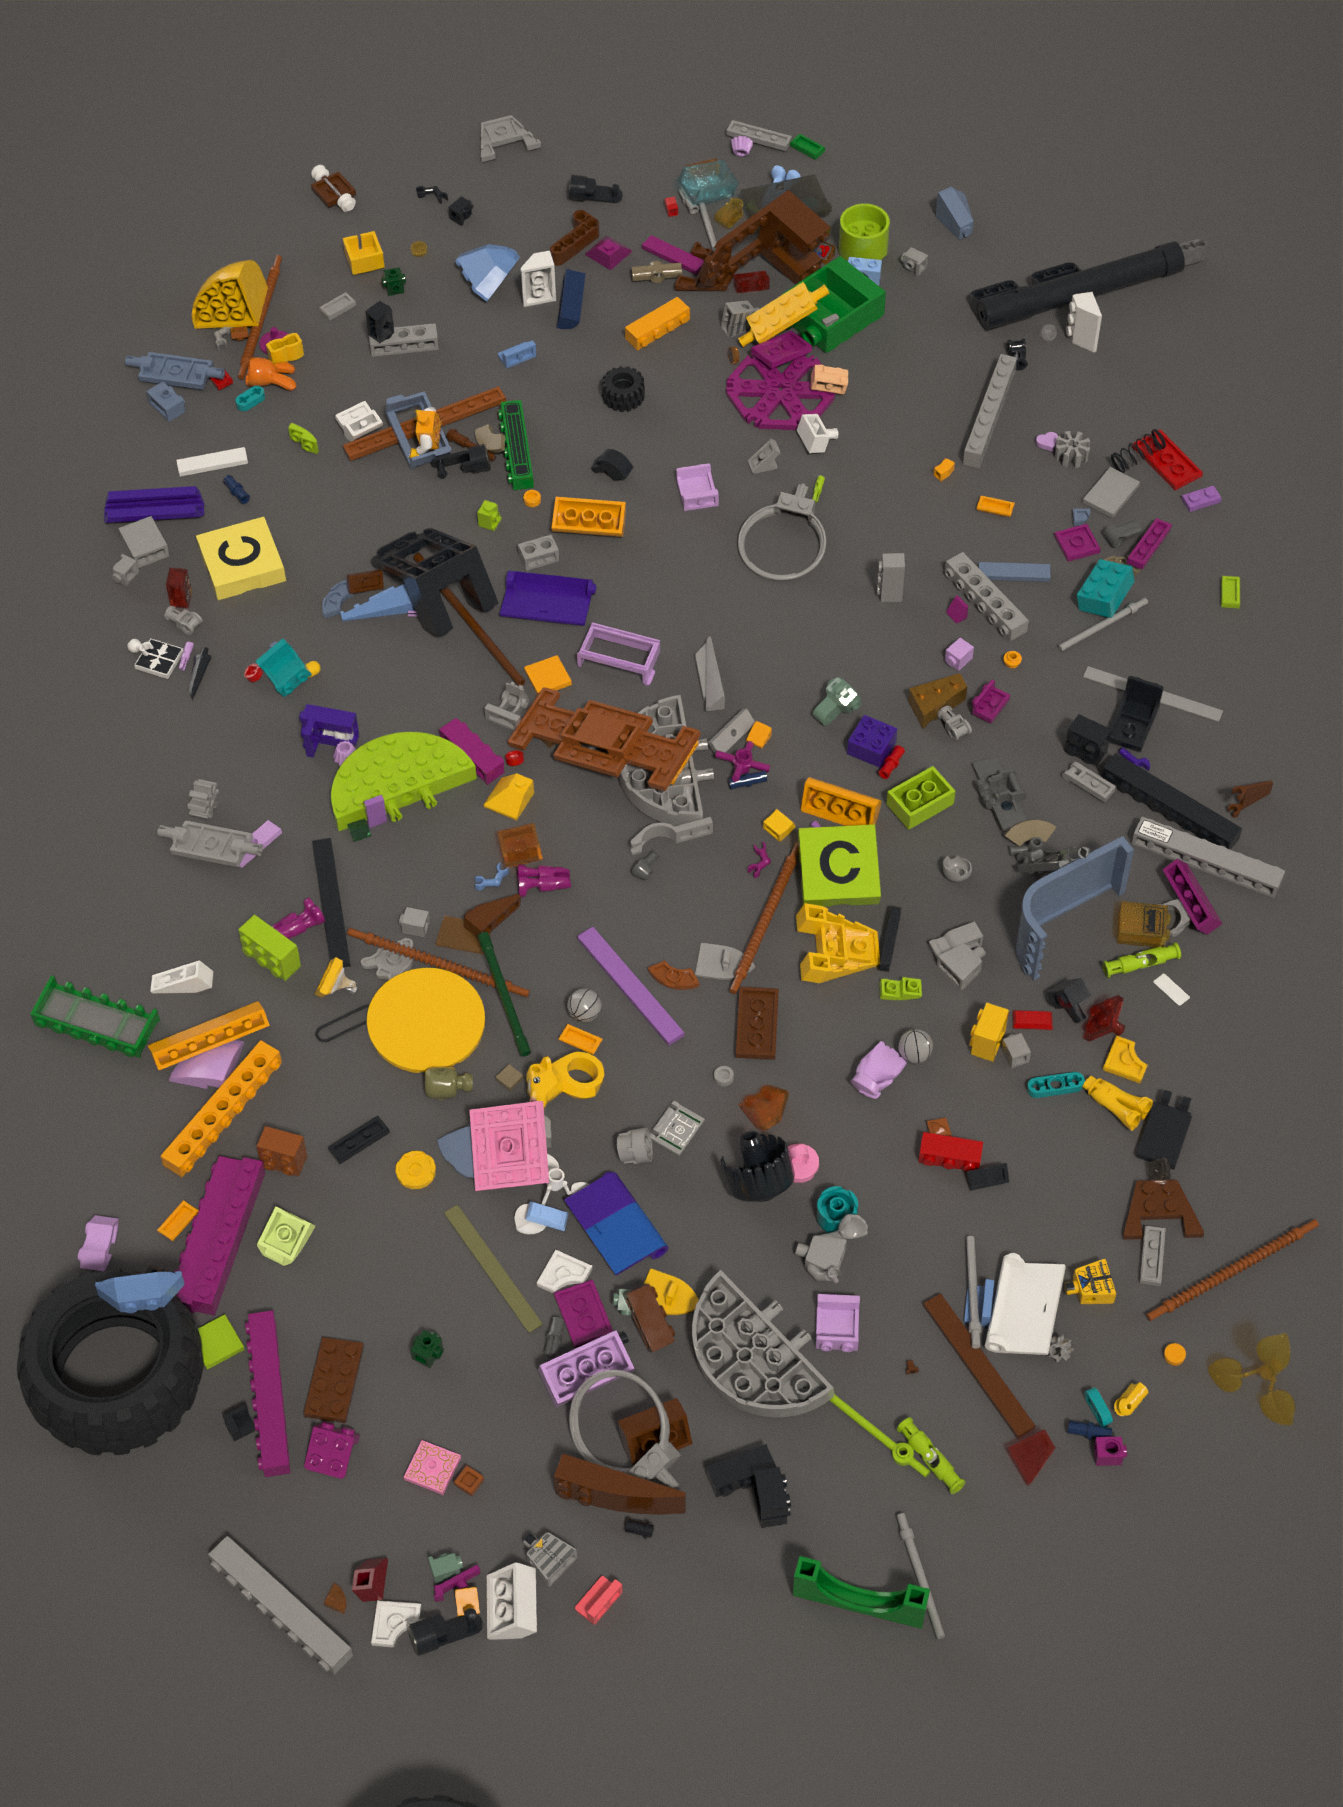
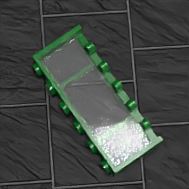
M50 976L30 1013L34 1024L39 1028L46 1027L52 1029L55 1033H64L70 1035L73 1039H83L94 1046L101 1045L110 1051H119L128 1057L135 1056L141 1058L144 1047L157 1022L160 1021L156 1009H153L151 1014L145 1013L143 1006L136 1005L135 1009L130 1008L123 999H119L117 1003H114L104 993H101L100 997L93 996L91 990L86 987L80 992L75 990L70 982H66L64 986L59 985L54 976Z

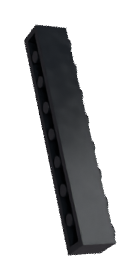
M1117 753L1104 765L1101 776L1103 779L1115 785L1123 793L1134 797L1138 802L1149 806L1153 811L1159 812L1170 821L1199 836L1200 839L1224 846L1229 850L1240 839L1242 831L1240 826Z

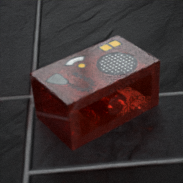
M169 568L166 588L170 606L189 608L192 588L188 570Z

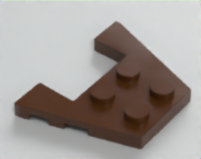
M695 242L691 254L700 259H705L708 254H713V250L708 247L704 248L701 246V243ZM702 265L696 279L679 275L675 283V290L727 291L734 274H730L722 283H718L714 287L704 285L700 281Z
M1178 1180L1136 1182L1123 1240L1142 1239L1141 1220L1182 1219L1185 1238H1202L1204 1236V1230Z

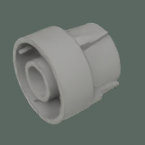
M648 1128L628 1130L626 1133L619 1134L617 1137V1150L621 1162H624V1164L652 1162L653 1146Z

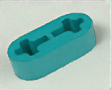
M254 386L237 396L235 399L237 409L247 411L261 403L265 399L264 389L261 386Z
M1095 1387L1084 1391L1085 1400L1098 1424L1102 1427L1113 1422L1111 1413L1099 1391Z

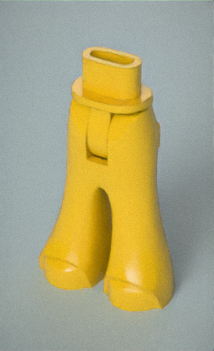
M1090 1076L1082 1086L1096 1103L1110 1110L1130 1131H1133L1139 1125L1140 1119H1145L1153 1104V1100L1150 1098L1131 1095L1101 1078L1096 1079Z

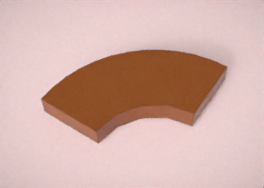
M666 961L648 967V972L652 978L666 987L686 990L700 986L691 968L684 970L676 969Z

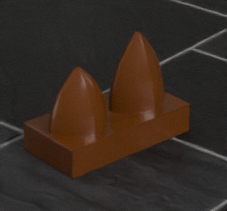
M373 570L348 574V592L352 594L383 589V571Z

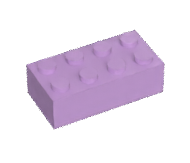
M617 1330L540 1365L538 1371L555 1408L572 1401L579 1387L592 1375L605 1370H623L632 1373L635 1368ZM621 1377L602 1379L590 1387L586 1394Z

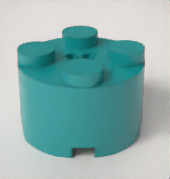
M833 1186L825 1189L818 1199L816 1217L818 1224L826 1233L839 1230V1224L846 1215H858L857 1197L849 1189L847 1191L840 1186Z

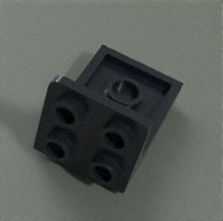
M1128 677L1121 704L1110 727L1112 731L1109 742L1138 752L1142 751L1160 709L1163 686L1139 677Z

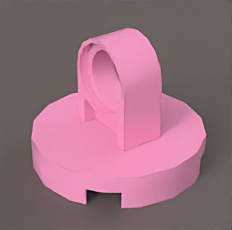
M805 1144L788 1146L795 1171L793 1182L804 1183L811 1180L819 1169V1157L816 1151Z

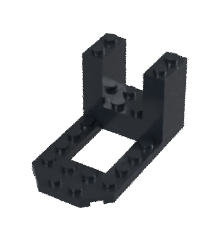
M433 528L424 529V533L416 534V531L409 532L379 548L377 551L378 555L373 556L371 560L374 566L403 578L424 630L437 636H444L448 634L449 630L453 629L439 590L447 588L448 584L452 582H460L468 605L487 612L499 604L477 546ZM425 545L439 550V552L417 564L405 560L406 555L420 551L421 547Z

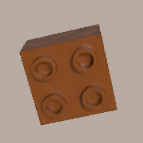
M265 1126L256 1146L259 1159L263 1161L265 1169L281 1171L288 1176H299L308 1157L303 1136Z

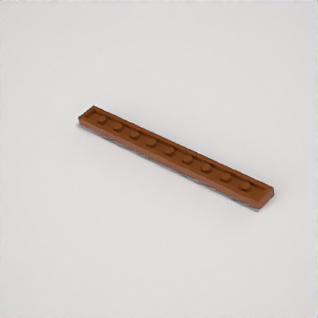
M498 386L437 409L436 413L442 419V427L500 405L501 402H506V397ZM414 418L400 423L407 440L416 436L417 420H414ZM392 427L344 444L343 450L349 460L352 461L397 444L398 440Z

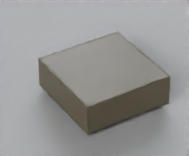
M508 1064L495 1078L498 1083L511 1092L524 1079V1076Z

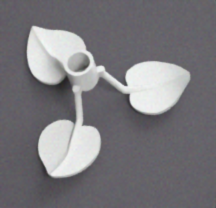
M547 1154L549 1183H547V1191L541 1205L546 1204L551 1190L558 1191L564 1187L567 1195L571 1196L590 1185L585 1182H577L572 1185L570 1191L567 1181H564V1172L559 1169L558 1162L551 1155ZM523 1204L516 1210L514 1220L518 1232L536 1234L547 1227L525 1220L529 1204Z

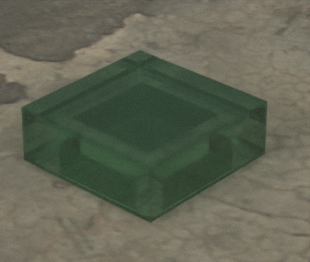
M365 819L347 824L353 842L371 837V832Z

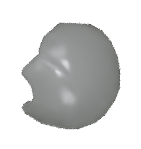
M958 855L953 859L947 856L943 860V872L950 881L961 882L971 876L972 865L967 859L960 858Z

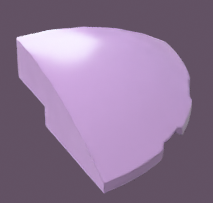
M233 1040L179 1062L171 1073L169 1081L205 1089L208 1088V1085L220 1088L234 1072L244 1041Z

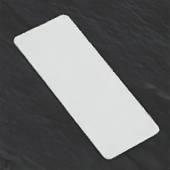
M1162 974L1153 981L1179 1006L1190 999V996L1165 974Z

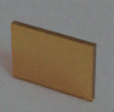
M444 916L436 946L484 954L478 938L464 928V919Z

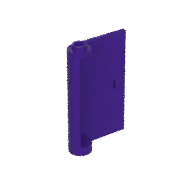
M508 570L506 592L500 616L585 626L592 594H596L597 585L591 579Z

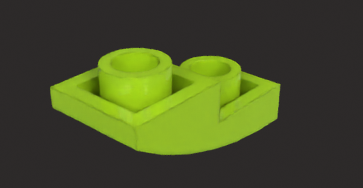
M291 423L288 427L290 439L300 442L303 450L318 454L316 438L306 429Z
M902 977L900 981L881 979L879 982L880 999L911 1000L922 997L921 979Z

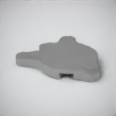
M409 938L397 941L401 946L405 944V947L410 946L411 949L414 947L413 941ZM382 947L381 949L378 948L374 955L363 958L361 960V967L363 969L377 968L376 977L378 979L390 980L403 972L409 971L413 966L414 958L410 959V956L405 957L404 954L400 956L399 953L389 952V949L384 950V947Z

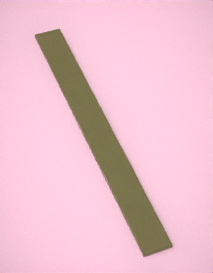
M458 1204L445 1211L444 1214L527 1332L531 1333L541 1327L543 1324Z

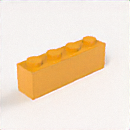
M676 297L626 326L625 339L636 350L646 347L656 339L687 323L690 320V308L681 299Z

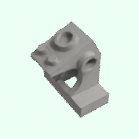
M511 682V684L506 683V690H504L501 696L503 702L498 707L488 703L484 708L485 719L514 731L521 721L519 716L521 711L526 709L529 703L523 686H517L514 682ZM508 706L514 708L512 712L506 711Z

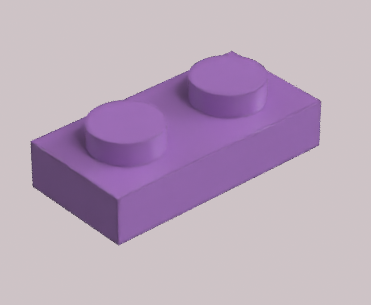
M1213 485L1182 495L1181 500L1188 511L1192 512L1220 503L1221 496Z

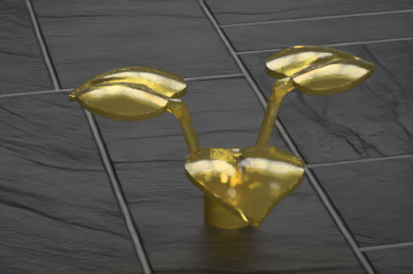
M1287 1333L1267 1336L1260 1340L1257 1345V1355L1265 1364L1255 1370L1241 1373V1363L1233 1358H1221L1210 1365L1208 1370L1211 1378L1220 1389L1226 1392H1235L1242 1386V1378L1256 1373H1260L1263 1379L1270 1380L1269 1395H1264L1260 1400L1262 1412L1268 1419L1277 1424H1293L1295 1402L1292 1396L1284 1390L1278 1389L1273 1392L1274 1384L1277 1381L1276 1376L1290 1362L1291 1349Z

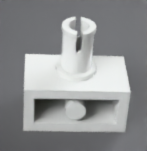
M818 414L802 415L797 428V432L809 453L825 452L829 439H837L839 435L837 428L826 429Z

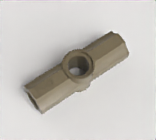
M653 261L649 266L631 267L632 281L651 280L653 283H661L665 278H676L682 275L681 263L663 264L660 261Z

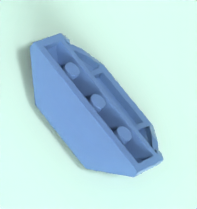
M181 1271L123 1276L95 1283L99 1297L120 1312L134 1313L137 1310L144 1309L156 1310L159 1307H165L185 1285Z

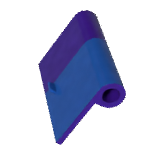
M606 1172L600 1179L564 1199V1202L615 1276L648 1256L652 1259H657L668 1251L669 1247L616 1172Z

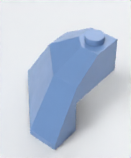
M487 244L460 254L455 262L463 268L462 273L466 280L471 281L473 284L471 286L472 290L485 301H488L519 260L520 256L512 248Z

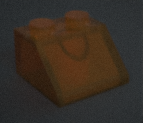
M535 823L497 831L506 868L543 860Z

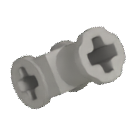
M169 606L164 615L165 620L175 622L177 628L187 635H192L194 629L203 623L202 618L197 613L186 609L181 612L175 606Z
M947 705L940 709L937 717L945 722V729L953 741H957L959 737L965 734L969 735L972 733L969 722L963 719L960 714L956 716L952 712L951 706Z

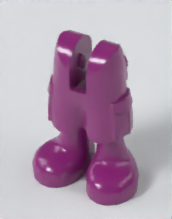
M522 864L517 865L518 894L521 898L526 896L530 888L538 887L540 892L571 888L570 870L567 868L539 866L538 869H534Z
M308 897L303 901L304 911L297 916L295 912H292L271 927L290 940L292 937L306 932V929L321 925L325 922V918L319 907L314 905Z

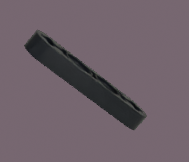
M892 906L881 956L880 971H890L902 907Z

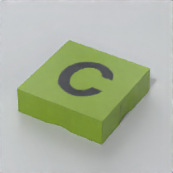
M875 825L799 828L798 846L799 860L802 868L801 887L803 905L807 903L830 907L839 904L872 905L880 903L881 890Z

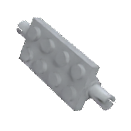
M186 820L182 826H175L173 828L160 825L157 830L159 837L171 838L173 840L170 848L172 855L239 867L246 853L260 856L263 852V845L251 843L254 837L252 833Z

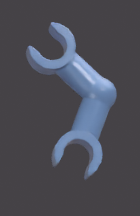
M499 863L494 879H484L482 876H476L475 882H481V884H475V889L483 890L488 886H500L503 877L509 874V865H507L505 870H501V863Z

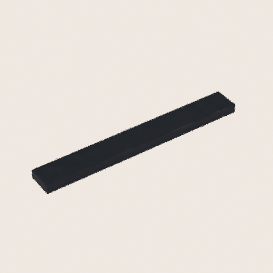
M331 838L314 840L312 843L323 916L325 918L324 923L330 960L335 957L342 960L343 968L350 967Z

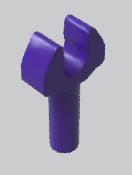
M1125 748L1119 751V754L1139 767H1144L1147 771L1150 770V763L1147 758L1137 759Z

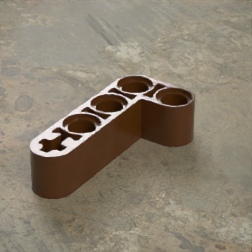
M577 210L573 213L574 229L550 247V253L555 266L563 265L599 237V221L584 210Z

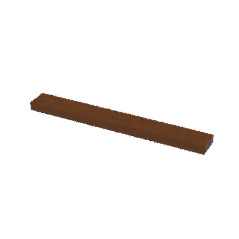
M940 1293L924 1302L923 1307L1016 1438L1018 1439L1034 1430L1036 1425L980 1348H972L970 1333L943 1295Z

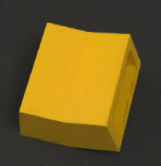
M777 809L763 821V829L779 842L787 837L796 827L790 819Z

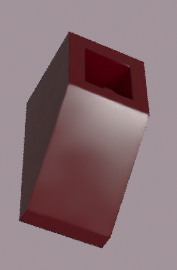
M387 1558L368 1559L355 1569L352 1591L362 1602L383 1600L388 1566Z

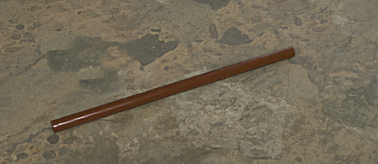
M416 553L413 557L416 563L425 559L420 553ZM448 587L439 590L518 686L524 685V678Z

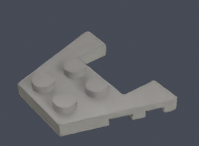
M512 115L482 122L481 162L495 159L492 147H499L500 145L523 140L527 151L541 148V142L538 139L536 140L530 131L527 132L524 126Z

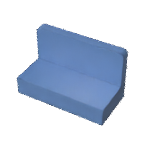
M533 340L521 343L499 352L498 357L506 368L512 367L536 357V344Z
M986 1279L985 1287L977 1286L979 1322L981 1326L989 1327L994 1280ZM969 1285L967 1289V1299L964 1317L965 1324H969L971 1322Z

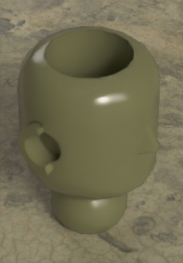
M430 1067L425 1072V1094L428 1098L438 1100L450 1099L457 1095V1090H463L464 1092H471L473 1090V1075L466 1073L462 1076H457V1070L454 1067Z

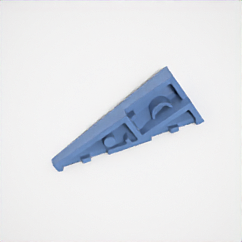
M403 584L396 588L392 586L370 597L369 601L362 605L359 603L354 605V609L350 611H341L340 615L342 621L408 613L409 610H415L406 585Z

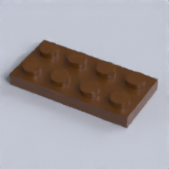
M740 987L736 1058L775 1060L779 989Z
M322 1337L304 1410V1417L346 1423L364 1343Z

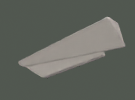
M710 636L707 638V642L695 654L703 701H706V711L725 709V695Z

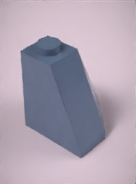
M952 186L938 192L936 218L959 240L972 234L974 221L965 194Z

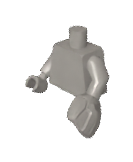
M846 1215L839 1224V1230L813 1236L810 1246L798 1243L796 1255L806 1258L805 1269L816 1281H831L837 1284L839 1281L837 1276H842L839 1269L846 1251V1239H855L867 1235L868 1225L859 1215Z

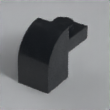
M606 449L603 455L595 459V463L591 467L594 473L607 471L613 481L626 479L634 468L625 455L614 449Z

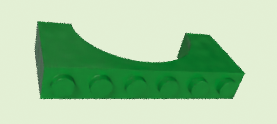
M799 1556L793 1585V1596L919 1629L923 1627L930 1589L908 1584L905 1589L896 1592H877L861 1589L844 1583L830 1575L823 1568L821 1561Z

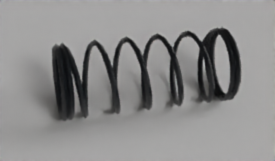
M1153 429L1151 431L1152 436L1145 434L1144 440L1140 438L1136 440V445L1130 443L1128 450L1121 448L1120 454H1111V461L1116 470L1122 473L1125 472V467L1129 470L1128 463L1122 457L1123 449L1129 453L1133 463L1137 465L1135 457L1130 452V445H1134L1140 457L1145 460L1144 454L1138 448V440L1145 443L1149 454L1153 456L1151 448L1146 443V435L1153 439L1159 451L1166 448V443L1161 433L1157 429ZM1155 433L1159 436L1163 446L1157 440ZM1114 457L1119 462L1121 469L1116 464Z

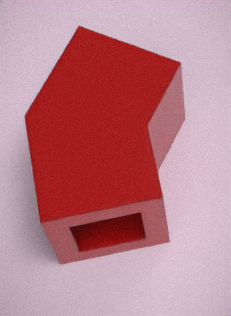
M675 196L665 198L664 205L668 217L678 215Z

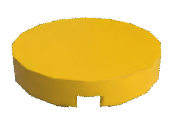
M422 1151L405 1153L396 1164L398 1181L409 1189L427 1187L436 1175V1165L433 1158Z

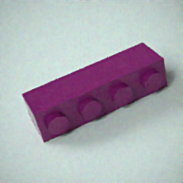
M455 718L439 729L441 738L454 743L471 758L476 766V775L487 785L505 773V763L502 757L496 755L488 744H484L476 733H472L466 723Z
M1177 858L1162 869L1197 930L1208 935L1223 924L1187 863Z

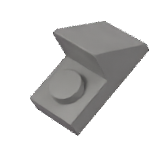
M770 439L748 459L752 473L756 474L778 468L775 458L781 452L776 440Z

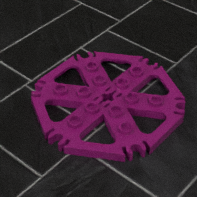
M751 353V358L747 355L727 378L726 396L744 422L747 419V424L755 421V427L759 426V429L797 430L802 415L818 414L820 417L835 400V393L812 390L811 382L800 381L811 368H814V365H822L816 357L814 360V355L806 358L807 354L797 357L781 374L777 367H769ZM751 365L763 380L741 379L739 376L747 366ZM738 396L762 398L753 408H746ZM799 399L823 400L814 410L809 411ZM781 405L790 419L773 420L769 419V417Z

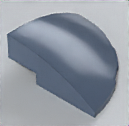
M470 1125L437 1140L445 1161H449L455 1168V1171L467 1179L469 1177L474 1178Z

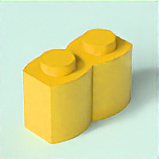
M297 333L288 334L282 339H275L266 344L268 359L273 363L293 361L304 356L302 340Z

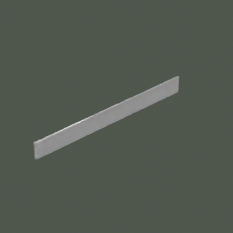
M1089 666L1083 676L1085 679L1125 692L1126 678ZM1163 691L1161 704L1212 721H1220L1223 710Z

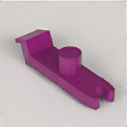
M475 1565L444 1583L435 1585V1602L444 1601V1593L455 1587H458V1589L469 1588L466 1581L481 1573L479 1566Z

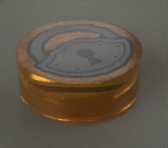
M735 346L728 348L730 364H737L739 362V351Z

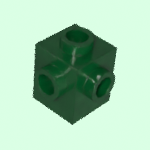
M400 267L383 270L384 277L381 280L383 288L386 287L388 296L403 294L406 278L405 274H401Z
M423 1330L420 1336H416L411 1349L412 1359L428 1368H431L435 1360H439L444 1352L441 1337L434 1332L429 1333Z

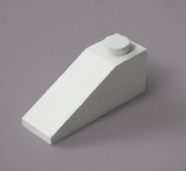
M199 960L152 975L150 992L153 994L197 993L212 988L213 970Z

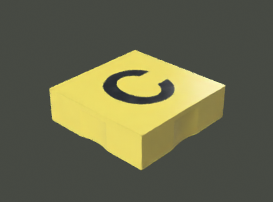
M264 517L196 535L198 548L204 565L209 571L211 584L217 600L286 581L284 566Z

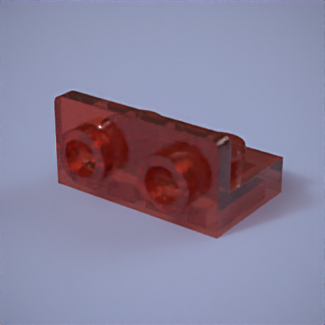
M766 271L733 275L737 293L769 289L770 278Z

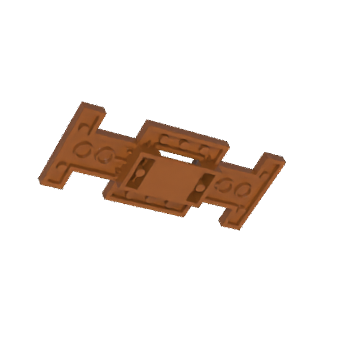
M543 687L507 742L510 747L521 750L526 749L533 737L557 743L560 745L553 754L555 760L617 778L626 764L654 771L648 781L649 787L666 791L698 741L701 733L697 729L683 726L675 740L647 732L653 723L652 717L589 700L583 709L577 708L575 712L554 706L560 698L559 691ZM586 743L607 749L609 754L585 748L581 745Z

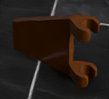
M1269 780L1234 787L1232 794L1240 793L1237 796V800H1241V802L1230 804L1227 811H1236L1232 817L1237 818L1241 810L1271 794L1273 782Z

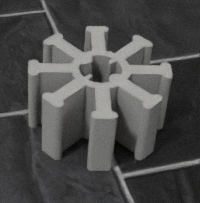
M1070 431L1065 432L1064 438L1058 436L1055 447L1056 461L1063 459L1062 466L1066 468L1070 461H1073L1074 468H1079L1081 461L1087 463L1090 452L1089 438L1082 440L1083 433L1077 432L1076 437L1072 438Z
M201 779L195 780L193 783L194 791L190 790L189 796L192 797V800L187 805V809H190L189 815L203 819L212 818L213 808H216L218 803L215 802V798L219 795V790L216 789L218 784Z

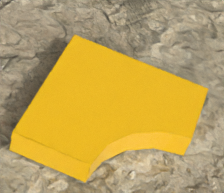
M1116 1035L1103 1070L1141 1084L1148 1064L1142 1062L1137 1057L1134 1050L1135 1042Z

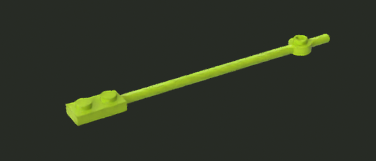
M834 1394V1397L829 1400L892 1451V1458L896 1464L901 1466L910 1465L925 1478L930 1474L931 1471L914 1458V1450L909 1444H896L837 1395ZM904 1450L907 1454L901 1455L899 1452Z

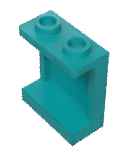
M284 638L255 661L265 671L275 685V689L283 697L292 693L297 686L305 682L312 675L294 648Z

